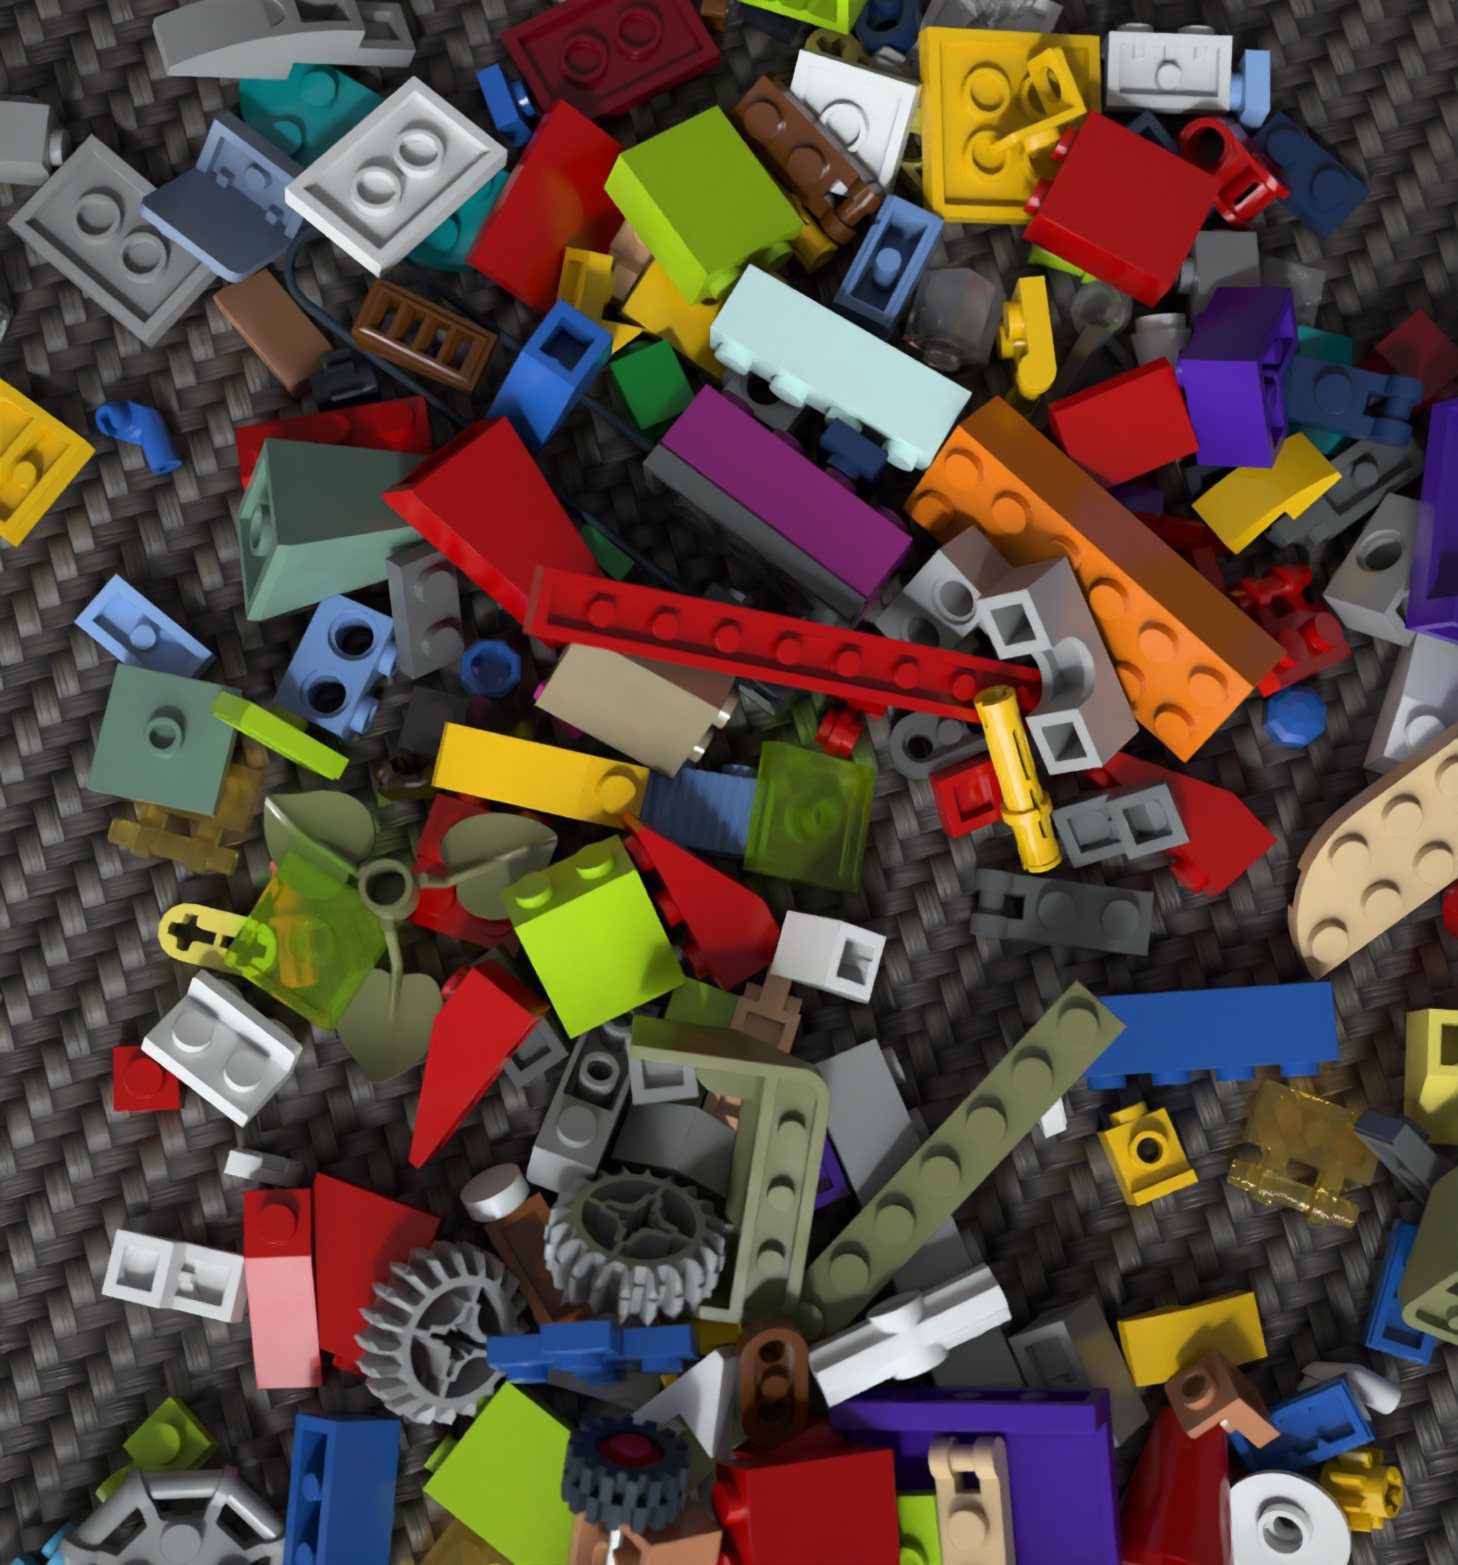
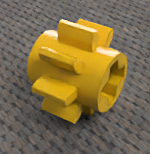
M1355 1447L1339 1454V1461H1327L1322 1469L1320 1486L1328 1491L1338 1502L1346 1515L1350 1530L1371 1532L1372 1528L1383 1529L1384 1517L1394 1518L1400 1511L1403 1499L1402 1477L1396 1467L1382 1465V1449Z

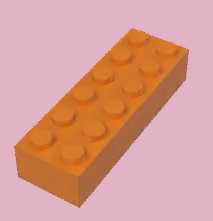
M998 395L956 427L902 507L907 514L943 546L974 525L1013 568L1066 556L1134 718L1184 763L1190 759L1288 653L1286 649Z

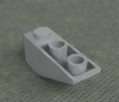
M646 1002L580 1034L534 1143L525 1177L526 1181L557 1193L569 1191L573 1186L575 1178H583L593 1182L597 1169H600L631 1088L626 1038H631L633 1017L637 1015L657 1018L661 1007Z

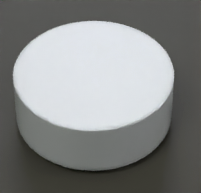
M512 1163L500 1164L472 1178L462 1189L460 1198L471 1219L479 1222H490L516 1210L525 1201L529 1193V1186L518 1165Z

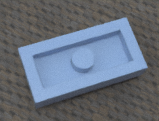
M117 574L114 575L74 621L126 665L198 680L217 658Z

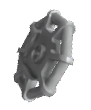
M225 1463L222 1469L144 1472L141 1467H137L126 1473L127 1480L73 1533L69 1532L63 1535L58 1551L63 1555V1565H91L94 1563L98 1565H250L251 1562L264 1556H270V1565H283L286 1521L237 1475L238 1468ZM208 1497L203 1510L191 1511V1515L173 1516V1511L161 1512L156 1499ZM225 1503L260 1535L245 1542L218 1518ZM138 1507L141 1510L145 1521L119 1547L102 1542L134 1509Z

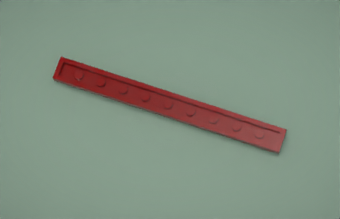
M542 565L535 566L522 633L979 724H982L975 708L973 700L975 696L987 688L1008 685V689L1013 687L1015 690L1023 728H1025L1026 733L1030 734L1032 733L1025 717L1038 706L1042 696V677L1039 669ZM1125 745L1119 751L1123 752Z

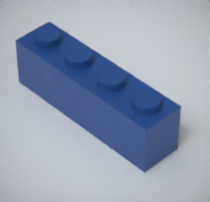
M1329 981L1097 997L1128 1026L1079 1078H1087L1088 1090L1127 1088L1126 1075L1151 1073L1152 1086L1191 1083L1190 1071L1215 1069L1216 1082L1256 1079L1255 1066L1279 1065L1280 1077L1320 1075L1319 1062L1339 1060L1332 983Z
M361 1411L296 1413L283 1565H389L391 1535L395 1522L394 1500L397 1464L401 1452V1419Z

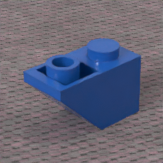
M560 298L520 352L488 410L485 420L506 416L525 448L538 457L611 357L614 336Z

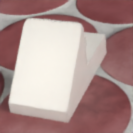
M732 1343L710 1353L631 1415V1417H634L633 1424L643 1425L646 1419L657 1422V1431L660 1432L668 1427L677 1432V1438L687 1429L681 1421V1418H683L711 1458L726 1452L730 1443L736 1397L735 1345Z

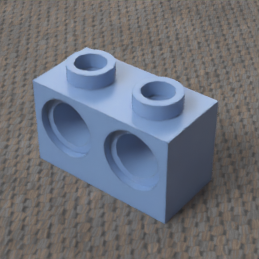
M340 594L321 601L271 704L283 707L309 722L308 727L350 745L356 731L364 734L376 715L379 700L373 696L383 675L392 677L399 667L397 658L399 650L396 647L393 618ZM361 628L373 632V643L365 653L356 656L343 653L342 645L348 633ZM329 685H340L345 688L346 698L338 710L331 713L316 711L315 700L321 689Z

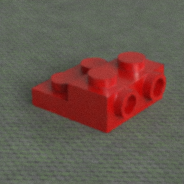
M454 791L452 797L437 792L415 850L417 858L411 874L415 875L419 872H425L428 875L450 874L451 872L445 866L440 855L441 840L460 821L479 814L494 813L488 811L492 800ZM518 808L514 812V815L530 818L548 828L551 826L552 821L535 813ZM558 835V846L553 855L550 866L553 865L558 849L561 844V840ZM456 885L447 888L425 887L420 889V901L417 908L411 915L402 919L488 951L504 943L516 961L523 947L510 918L489 920L469 913L458 900Z

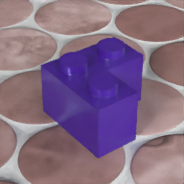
M1217 287L1205 312L1198 314L1194 334L1187 347L1180 349L1175 369L1178 386L1185 387L1188 403L1186 410L1200 450L1196 451L1198 465L1252 468L1273 467L1289 432L1282 377L1299 343L1292 288Z

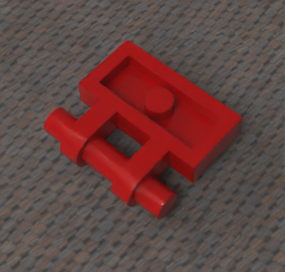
M1284 562L1267 569L1263 573L1262 578L1250 576L1235 582L1230 587L1229 592L1223 594L1288 651L1257 685L1263 697H1267L1322 671L1353 654L1343 637L1340 624L1329 613L1323 600L1321 599L1309 605L1304 600L1301 592L1312 581V571L1304 563L1293 565ZM1270 605H1271L1272 609L1274 610V612H1275L1276 616L1278 617V619H1275V618H1274L1272 612H1271L1270 609H1269V606H1270Z

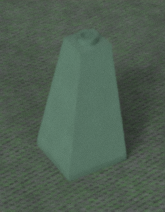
M266 438L236 514L246 620L261 621L326 600L337 594L341 595L387 580L385 558L428 540L389 507L381 494L431 455Z

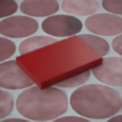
M562 98L552 100L464 260L546 318L556 304L566 247L608 255L611 249L610 245L626 219L605 191L604 186L619 154L628 149Z

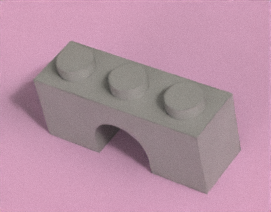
M1062 556L1015 567L975 600V604L999 659L1031 654L1039 666L1042 677V696L1038 706L1025 719L1049 774L1054 775L1103 767L1139 731V727L1067 557Z

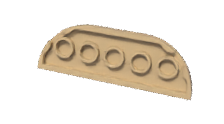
M1458 722L1337 810L1320 827L1303 852L1297 865L1302 872L1295 890L1294 902L1288 904V924L1297 957L1305 971L1315 982L1458 878Z

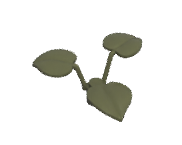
M328 790L297 794H271L266 797L264 804L266 841L275 866L283 879L300 894L310 898L325 900L340 894L345 888L350 874L359 879L358 889L361 899L381 918V928L384 930L391 961V974L378 968H368L359 971L341 987L334 1006V1021L341 1042L359 1064L369 1081L373 1083L386 1082L400 1076L417 1064L428 1052L434 1018L444 1006L439 985L432 977L422 973L403 975L404 963L396 929L397 920L408 917L417 908L420 901V889L425 887L447 888L456 885V893L460 904L469 913L489 920L509 918L498 891L516 883L520 878L529 873L538 872L550 866L558 846V838L553 830L535 820L519 815L486 813L471 816L454 825L441 840L440 855L451 873L447 875H428L425 872H419L412 875L402 863L393 859H379L363 867L359 865L374 850L376 829L371 814L356 798L342 792Z

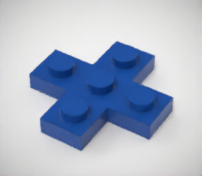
M611 1320L540 1324V1334L486 1337L487 1366L500 1373H507L508 1383L548 1381V1370L561 1369L562 1371L573 1372L576 1379H586L587 1386H618L627 1383L626 1373L642 1372L643 1375L679 1374L683 1372V1362L701 1361L700 1335L691 1325L621 1329Z

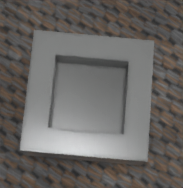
M626 1038L634 1106L699 1098L698 1082L694 1067L629 1058L631 1038Z

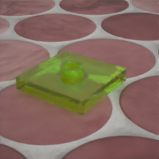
M779 741L763 742L743 869L841 893L858 894L877 769Z
M290 850L221 961L328 1033L334 1031L387 948L384 930L381 928V918L363 902L357 890L297 850ZM397 920V923H396V929H397V930H398V928L400 927V925L402 924V922H403L402 920Z

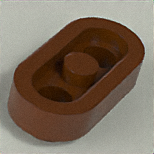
M766 1314L751 1320L741 1330L736 1341L737 1415L746 1436L755 1444L763 1447H777L786 1442H791L803 1431L808 1420V1348L798 1325L792 1319L780 1314ZM778 1340L777 1343L770 1348H760L767 1342ZM768 1399L777 1400L772 1406L760 1407Z

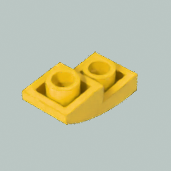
M1299 432L1285 439L1272 468L1238 467L1210 488L1191 506L1223 543L1237 555L1284 512L1295 520L1343 476L1302 432Z
M1237 1290L1188 1306L1170 1304L1117 1321L1125 1363L1136 1387L1168 1382L1215 1348L1235 1366L1267 1357L1253 1291Z

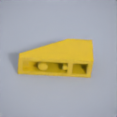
M445 722L431 785L564 817L625 829L618 815L627 810L638 818L640 817L650 768Z

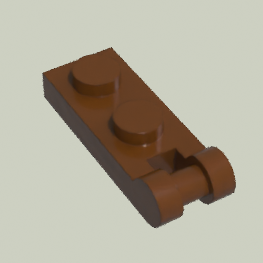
M772 71L763 74L727 115L726 118L740 137L816 215L825 232L838 243L847 244L859 231L857 223L867 212L875 214L882 207L887 194L881 185ZM840 181L848 188L850 194L842 204L829 193Z

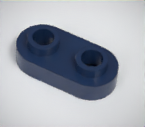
M867 0L854 25L862 51L867 56L872 57L882 45H889L903 54L910 50L919 38L918 33L921 28L924 0Z

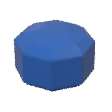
M479 639L461 656L460 686L477 702L501 703L519 686L521 681V657L504 640Z
M1290 685L1281 689L1264 703L1261 727L1277 746L1302 748L1325 730L1327 705L1312 687Z

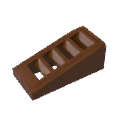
M379 277L374 280L351 333L358 348L472 396L499 341L498 335ZM389 309L397 311V314L386 335L380 332V329ZM414 318L422 321V324L410 347L402 342ZM441 329L448 333L436 359L426 354L437 330ZM465 339L472 342V345L460 371L450 367V364L461 340Z

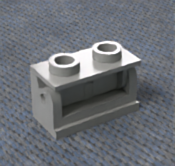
M1095 1295L1042 1312L1036 1320L1019 1333L1013 1334L1008 1338L1029 1387L1109 1388L1114 1448L1121 1446L1150 1418Z

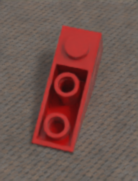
M1118 751L1103 767L1086 769L1083 772L1084 778L1095 791L1150 780H1169L1192 838L1188 843L1171 847L1164 851L1175 862L1170 866L1172 873L1193 894L1197 895L1202 891L1208 898H1211L1223 892L1278 841L1234 793Z
M626 810L618 815L629 834L627 838L622 840V843L637 871L641 875L649 871L659 889L650 894L651 899L670 928L676 924L680 926L687 942L679 946V949L699 980L708 975L726 992L773 962L781 932L762 897L739 878Z

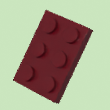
M566 0L500 34L504 49L518 74L529 88L542 116L552 100L562 98L597 126L720 64V52L690 0Z

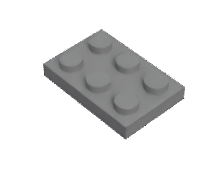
M91 134L7 224L16 235L148 347L152 348L218 275L213 273L206 264L173 239L160 233L153 224L141 216L139 207L143 197L157 188Z

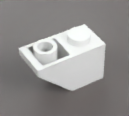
M787 910L770 974L868 1005L886 936L843 921Z

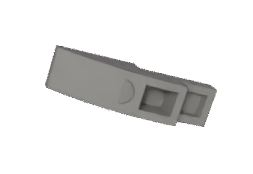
M202 0L155 17L152 25L167 76L287 80L293 63L409 67L416 52L399 3L356 0Z

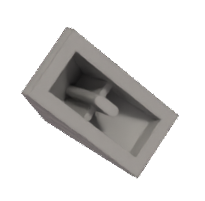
M632 1100L610 1161L642 1173L649 1168L651 1175L660 1179L674 1175L676 1185L681 1187L695 1186L697 1187V1193L725 1202L736 1131L699 1107L664 1102L634 1106Z

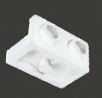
M1130 23L1118 26L1117 31H1109L1100 48V59L1105 60L1103 112L1142 113L1149 109L1151 113L1225 116L1230 110L1232 36L1215 35V29L1208 26H1186L1178 29V34L1154 33V27L1151 25Z
M200 970L192 978L187 995L145 1036L141 1049L244 1128L291 1077L303 1047L295 1040L293 1033L287 1026L276 1019H267L245 1002L243 995L234 985L222 979L217 980L207 971Z

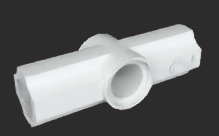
M982 1263L924 1292H921V1290H910L882 1301L867 1312L866 1320L808 1347V1365L826 1403L831 1407L891 1377L898 1380L907 1379L937 1366L948 1356V1349L1012 1319L1008 1308L1009 1305L989 1266Z

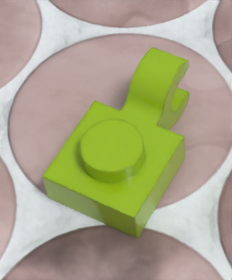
M169 1397L122 1445L133 1457L134 1461L111 1475L98 1488L95 1494L104 1503L127 1480L126 1473L137 1467H141L144 1472L198 1470L221 1445L181 1399Z

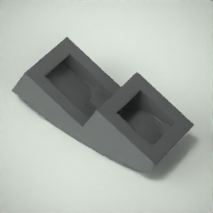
M1168 779L1131 783L1056 802L1051 812L1073 868L1126 853L1128 860L1188 843L1192 838Z

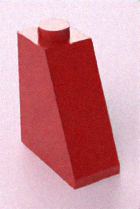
M317 1172L312 1184L319 1347L335 1354L332 1361L334 1366L359 1376L368 1377L355 1362L366 1349L358 1345L353 1335L368 1327L369 1321L363 1318L358 1308L374 1305L378 1295H376L371 1283L382 1282L387 1284L392 1278L389 1262L401 1261L408 1265L411 1247H424L430 1250L434 1240H439L447 1217L335 1174Z

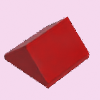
M1165 356L1048 405L1051 442L1105 490L1200 450L1171 364Z

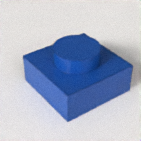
M499 63L476 73L497 129L515 148L529 142L535 132L529 116L536 114L537 108L525 81L522 78L514 81Z

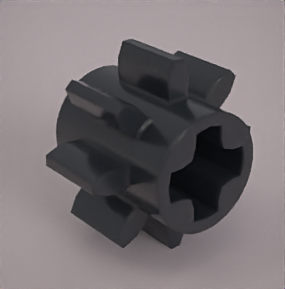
M349 346L320 354L324 369L309 373L312 390L320 413L383 402L372 361L367 357L354 360Z

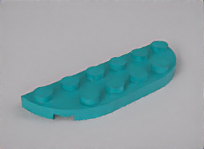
M293 63L287 80L239 78V99L244 122L305 169L386 100L328 64ZM501 169L407 254L406 257L415 263L437 270L474 273L475 267L464 259L511 174Z

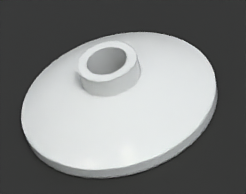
M1272 1469L1248 1474L1230 1487L1235 1565H1347L1352 1548L1350 1526L1338 1502L1322 1486L1300 1474ZM1279 1517L1288 1518L1299 1527H1286L1281 1523Z

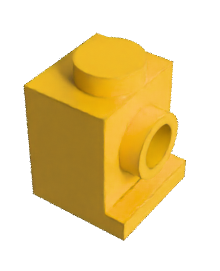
M1145 1100L1110 1113L1108 1116L1113 1126L1097 1132L1127 1205L1139 1206L1198 1182L1194 1169H1191L1165 1107L1148 1110ZM1146 1137L1153 1139L1158 1146V1155L1150 1163L1143 1162L1137 1154L1139 1142Z

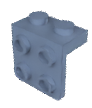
M227 111L214 119L196 166L144 196L139 207V213L153 224L160 233L173 239L206 264L213 273L229 282L239 283L286 253L294 236L310 224L308 220L285 203V187L306 169L230 111Z

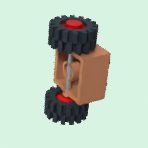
M611 1416L599 1417L598 1425L591 1420H587L581 1423L580 1429L574 1428L571 1431L567 1442L560 1488L562 1501L569 1502L568 1509L575 1515L567 1565H717L718 1555L722 1550V1530L687 1496L693 1453L688 1451L689 1444L684 1438L675 1440L677 1432L668 1427L660 1432L657 1431V1422L647 1419L643 1425L633 1424L634 1417L622 1416L621 1423H615Z

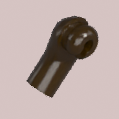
M396 756L391 761L387 759L377 764L374 769V776L381 786L377 790L390 801L432 800L436 798L437 792L442 794L447 789L431 785L437 758L421 770L409 773L406 760L399 756Z

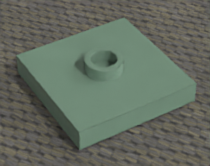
M118 663L86 788L95 792L217 817L238 730L213 716L214 712L210 711L221 690L245 700L247 693L244 689Z

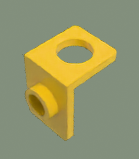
M1059 45L1048 48L1027 62V69L1047 119L1018 130L990 146L989 150L992 156L1021 144L1024 145L1027 154L1040 150L1061 139L1059 128L1087 113ZM1048 67L1052 69L1058 78L1061 88L1060 99L1053 93L1050 87L1047 73Z

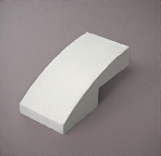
M117 1229L101 1294L155 1308H172L229 1323H238L242 1321L248 1295L244 1254L131 1230Z

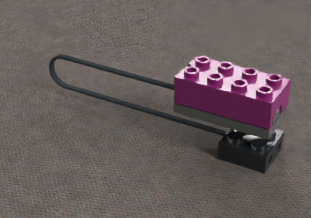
M310 223L296 234L285 253L284 276L289 292L301 307L417 396L424 395L425 401L459 428L464 430L472 424L391 361L358 348L350 330L304 295L298 288L294 276L296 258L303 245L322 232ZM405 256L398 263V265L480 327L498 335L499 341L517 355L520 354L524 348L523 344ZM706 384L661 439V445L658 443L657 446L588 393L584 392L579 399L582 404L649 454L643 462V475L647 479L644 483L646 498L810 622L854 631L902 570L913 538L905 533L908 529L906 523L890 509L882 505H877L873 509L855 496L854 493L857 491L855 485L838 470L827 466L822 471L803 456L805 454L804 447L789 433L780 428H775L773 432H770L752 417L755 413L750 405L732 391L724 390L720 394ZM546 480L563 507L584 523L590 524L612 544L676 593L762 611V607L751 596L736 586H732L727 592L713 582L703 596L700 597ZM736 676L732 685L780 723L785 720L807 691V689Z

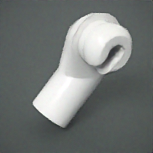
M1314 1361L1301 1371L1305 1376L1299 1383L1297 1392L1347 1372L1363 1404L1382 1414L1391 1413L1397 1407L1401 1398V1390L1397 1384L1360 1364Z

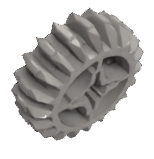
M621 1166L617 1175L611 1176L597 1169L593 1182L583 1178H575L573 1186L569 1191L559 1192L558 1200L553 1205L550 1218H547L545 1224L544 1258L546 1259V1269L552 1271L554 1288L569 1292L571 1305L587 1302L591 1305L593 1318L604 1312H609L617 1315L620 1325L627 1317H639L648 1327L656 1315H660L670 1322H675L679 1312L682 1310L696 1312L699 1303L703 1298L711 1297L712 1290L717 1285L719 1272L723 1270L726 1255L723 1220L714 1215V1202L699 1200L697 1187L695 1186L683 1188L676 1186L674 1175L660 1179L653 1177L649 1168L642 1175L631 1174L624 1166Z
M434 1240L430 1250L424 1247H411L408 1265L401 1261L389 1262L392 1278L387 1284L382 1282L371 1283L378 1297L373 1306L358 1308L363 1318L369 1321L368 1327L353 1335L358 1345L366 1349L355 1362L360 1366L361 1371L368 1375L365 1384L369 1387L371 1393L381 1398L380 1400L385 1402L384 1406L398 1415L404 1414L417 1423L429 1425L432 1420H435L438 1423L452 1425L457 1413L462 1416L469 1415L475 1417L478 1398L484 1395L493 1399L496 1382L499 1379L507 1380V1373H500L487 1366L486 1337L521 1335L530 1329L524 1319L518 1316L527 1306L528 1302L522 1297L521 1293L516 1291L520 1280L511 1271L504 1268L505 1264L500 1262V1258L485 1250L481 1252L479 1247L468 1242L461 1243L457 1241L455 1244H452L448 1241Z

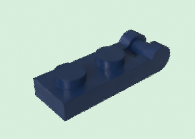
M1293 354L1282 377L1288 422L1395 448H1407L1413 430L1412 426L1408 425L1413 406L1421 404L1426 388L1425 383L1411 377L1380 374ZM1371 397L1387 400L1383 418L1366 416Z

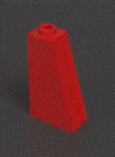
M506 416L473 422L381 494L389 507L523 625L536 565L607 579ZM536 636L548 648H565L568 643Z

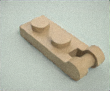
M934 1437L929 1445L928 1461L931 1474L935 1478L943 1565H1016L1007 1452L1003 1439L1001 1437H978L975 1444H960L957 1437ZM964 1472H976L980 1479V1489L965 1488Z

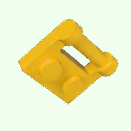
M1044 276L1018 279L1011 301H1004L1003 322H997L995 327L998 358L1000 360L1008 359L1012 389L1008 391L1004 401L1027 421H1029L1040 403L1041 393L1046 392L1051 387L1057 370Z

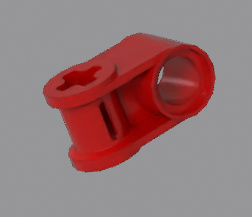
M1223 115L1199 118L1187 124L1180 133L1177 143L1178 156L1224 181L1213 205L1221 216L1238 232L1249 231L1252 228L1251 220L1277 197L1286 199L1293 192L1289 181L1267 155L1258 149L1241 126L1232 118ZM1209 127L1219 131L1224 139L1225 148L1223 154L1216 162L1208 161L1199 150L1200 136ZM1259 184L1258 188L1243 200V197Z

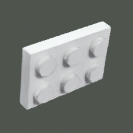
M413 76L285 187V203L376 277L382 278L506 166L508 150L417 77Z

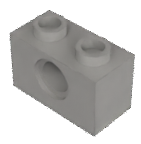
M1388 492L1374 515L1365 523L1362 534L1342 565L1334 571L1328 587L1322 594L1347 628L1405 647L1410 645L1417 632L1405 629L1420 501Z

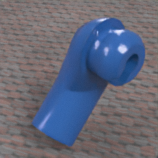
M119 398L113 401H106L98 407L95 415L98 429L105 435L142 446L153 474L167 473L181 465V459L160 411L144 404Z

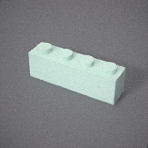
M749 264L710 327V348L716 351L714 356L725 367L741 375H747L749 371L770 382V390L788 404L802 407L806 403L825 414L824 421L829 426L838 417L871 442L880 446L881 449L889 454L887 461L905 471H912L915 467L926 473L963 416L972 394L967 389L752 264Z

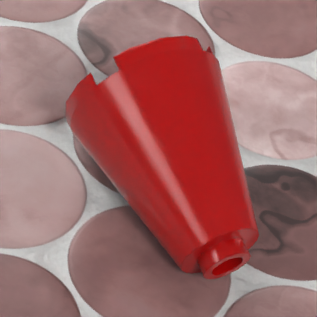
M1172 1407L1160 1408L1119 1504L1124 1565H1235L1227 1431L1219 1423L1197 1438H1191L1182 1430Z

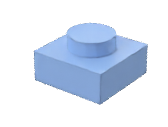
M1245 50L1234 73H1231L1229 111H1232V119L1241 126L1246 134H1257L1270 111V50Z

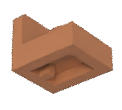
M1216 1348L1169 1380L1164 1386V1390L1182 1430L1191 1438H1197L1217 1423L1230 1434L1238 1430L1259 1449L1280 1435L1257 1385Z

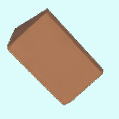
M267 269L259 271L239 283H233L224 287L212 296L221 312L296 401L312 389L309 373L323 370L324 366L320 354L335 349Z

